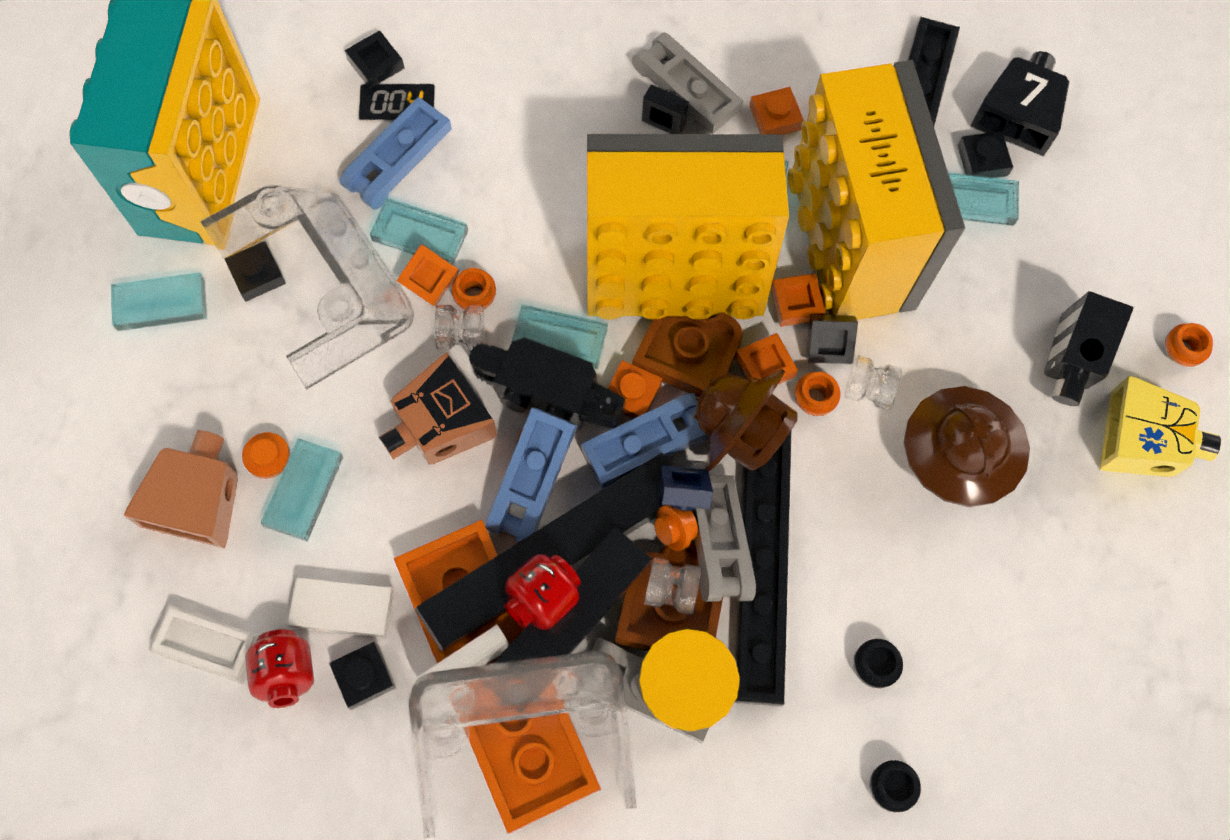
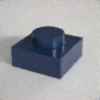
M661 465L659 488L662 505H670L683 511H690L695 508H711L713 488L708 471L705 469Z

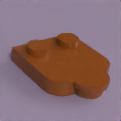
M720 312L718 316H710L701 320L692 319L688 316H666L662 319H653L632 360V365L662 377V382L687 393H695L697 397H700L702 391L710 385V380H715L729 372L736 352L740 348L743 337L742 328L733 317L726 315L725 312Z
M691 542L689 547L681 551H674L667 545H664L659 553H646L652 558V562L626 590L615 644L649 651L654 643L668 633L685 629L707 632L716 638L723 597L719 602L703 601L700 593L701 574L695 544Z

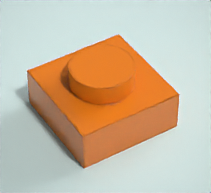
M791 87L751 96L749 107L760 134L785 135L801 130L804 119Z
M421 244L396 281L436 307L460 270Z
M816 273L772 281L771 292L780 327L809 323L810 314H826Z
M778 333L738 349L735 357L746 378L751 380L754 377L761 379L779 368L785 371L779 384L797 375L798 369Z
M622 360L608 389L625 398L626 406L623 414L637 418L649 412L662 386L663 378Z

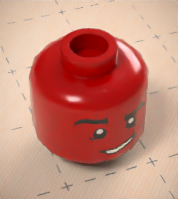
M534 555L507 579L505 590L510 601L505 604V608L521 627L526 628L529 624H532L536 628L549 630L577 605L579 601L577 587L581 583L573 568L560 556Z
M277 629L265 632L258 636L256 642L246 652L245 662L250 694L260 701L268 702V706L272 708H285L296 704L299 701V697L308 692L314 684L310 645L300 636H296V633L292 630Z

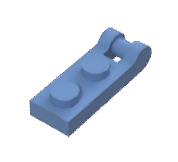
M417 97L343 171L340 177V184L349 192H358L362 195V201L373 210L380 208L387 200L389 192L452 130L450 119L420 97ZM374 170L379 175L373 181H370L367 175Z
M695 393L685 394L581 444V450L601 489L611 485L660 453H663L667 458L692 445H699L708 440L706 434L700 429L697 419L694 418L698 403ZM683 418L688 428L678 432L673 420Z
M531 408L485 526L487 530L496 534H500L501 531L516 537L515 542L517 543L538 530L543 512L578 427L577 424L538 408ZM512 502L527 508L523 519L509 514Z

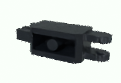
M525 337L511 342L508 351L493 345L489 346L488 343L483 344V342L480 345L477 343L475 347L472 346V350H469L470 354L468 356L470 364H472L474 369V375H476L477 379H481V382L485 381L486 384L494 386L500 402L513 411L524 413L526 409L531 410V408L535 407L577 424V428L580 430L584 422L615 428L624 413L626 406L625 398L598 384L595 369L590 361Z

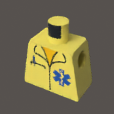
M1128 376L1110 394L1100 470L1164 477L1176 476L1192 466L1195 458L1213 461L1219 453L1221 437L1217 434L1198 430L1200 407L1196 402L1139 378Z

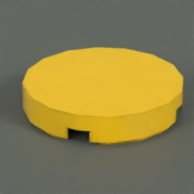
M685 629L668 633L652 645L642 661L639 685L643 702L656 719L671 729L692 732L712 727L729 713L737 699L740 677L735 658L722 641L707 632Z

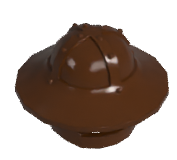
M782 368L771 372L761 379L754 377L751 380L740 374L726 372L725 375L715 380H710V385L697 398L698 403L696 405V414L694 415L700 429L708 437L707 443L710 445L705 465L706 471L710 472L715 468L726 454L730 455L748 470L753 471L765 465L784 442L798 421V417L794 409L772 394L785 373Z
M967 386L940 389L922 400L907 421L903 442L909 468L921 485L945 502L966 507L994 504L1016 489L1028 468L1030 445L1024 424L1007 403L988 391Z

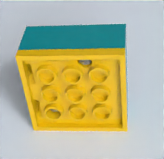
M111 0L108 5V22L103 38H100L96 44V61L90 78L85 80L83 85V103L78 119H75L70 127V144L137 236L223 246L260 103V96L218 0Z

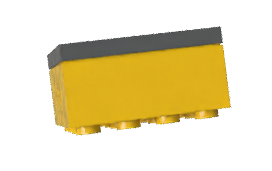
M913 60L895 62L894 65L889 63L820 74L815 94L809 97V114L807 121L802 122V138L800 144L794 148L795 161L793 168L788 169L787 177L791 194H797L800 204L797 212L798 223L801 231H807L809 237L808 260L811 269L818 271L821 282L819 287L825 310L828 309L829 315L855 316L857 320L895 314L898 311L901 313L916 310L966 227Z
M587 134V316H598L607 320L617 319L621 316H643L652 320L662 319L666 316H688L692 319L701 320L710 316H718L720 312H725L726 315L741 320L751 319L755 316H764L789 219L783 135Z

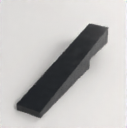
M663 453L658 454L416 606V613L441 652L507 612L505 604L510 600L505 590L506 581L534 555H546L548 557L558 555L575 571L614 527L626 536L656 518L657 511L661 506H664L661 502L659 488L661 465L672 466Z

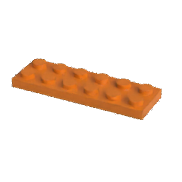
M479 520L393 559L415 610L416 606L498 556L483 520ZM506 612L441 652L417 614L436 663L441 662L496 625L499 626L506 637L509 646L525 629ZM495 659L448 691L507 834H511L600 791L601 787L552 676L524 709L519 711L482 677L497 661Z

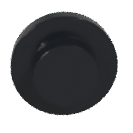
M868 640L857 649L854 655L853 665L855 673L869 687L878 689L889 687L902 674L903 659L901 653L895 645L887 640Z
M898 760L886 761L878 765L870 777L869 787L874 801L886 811L895 813L907 811L917 803L920 797V779L915 770L907 763Z

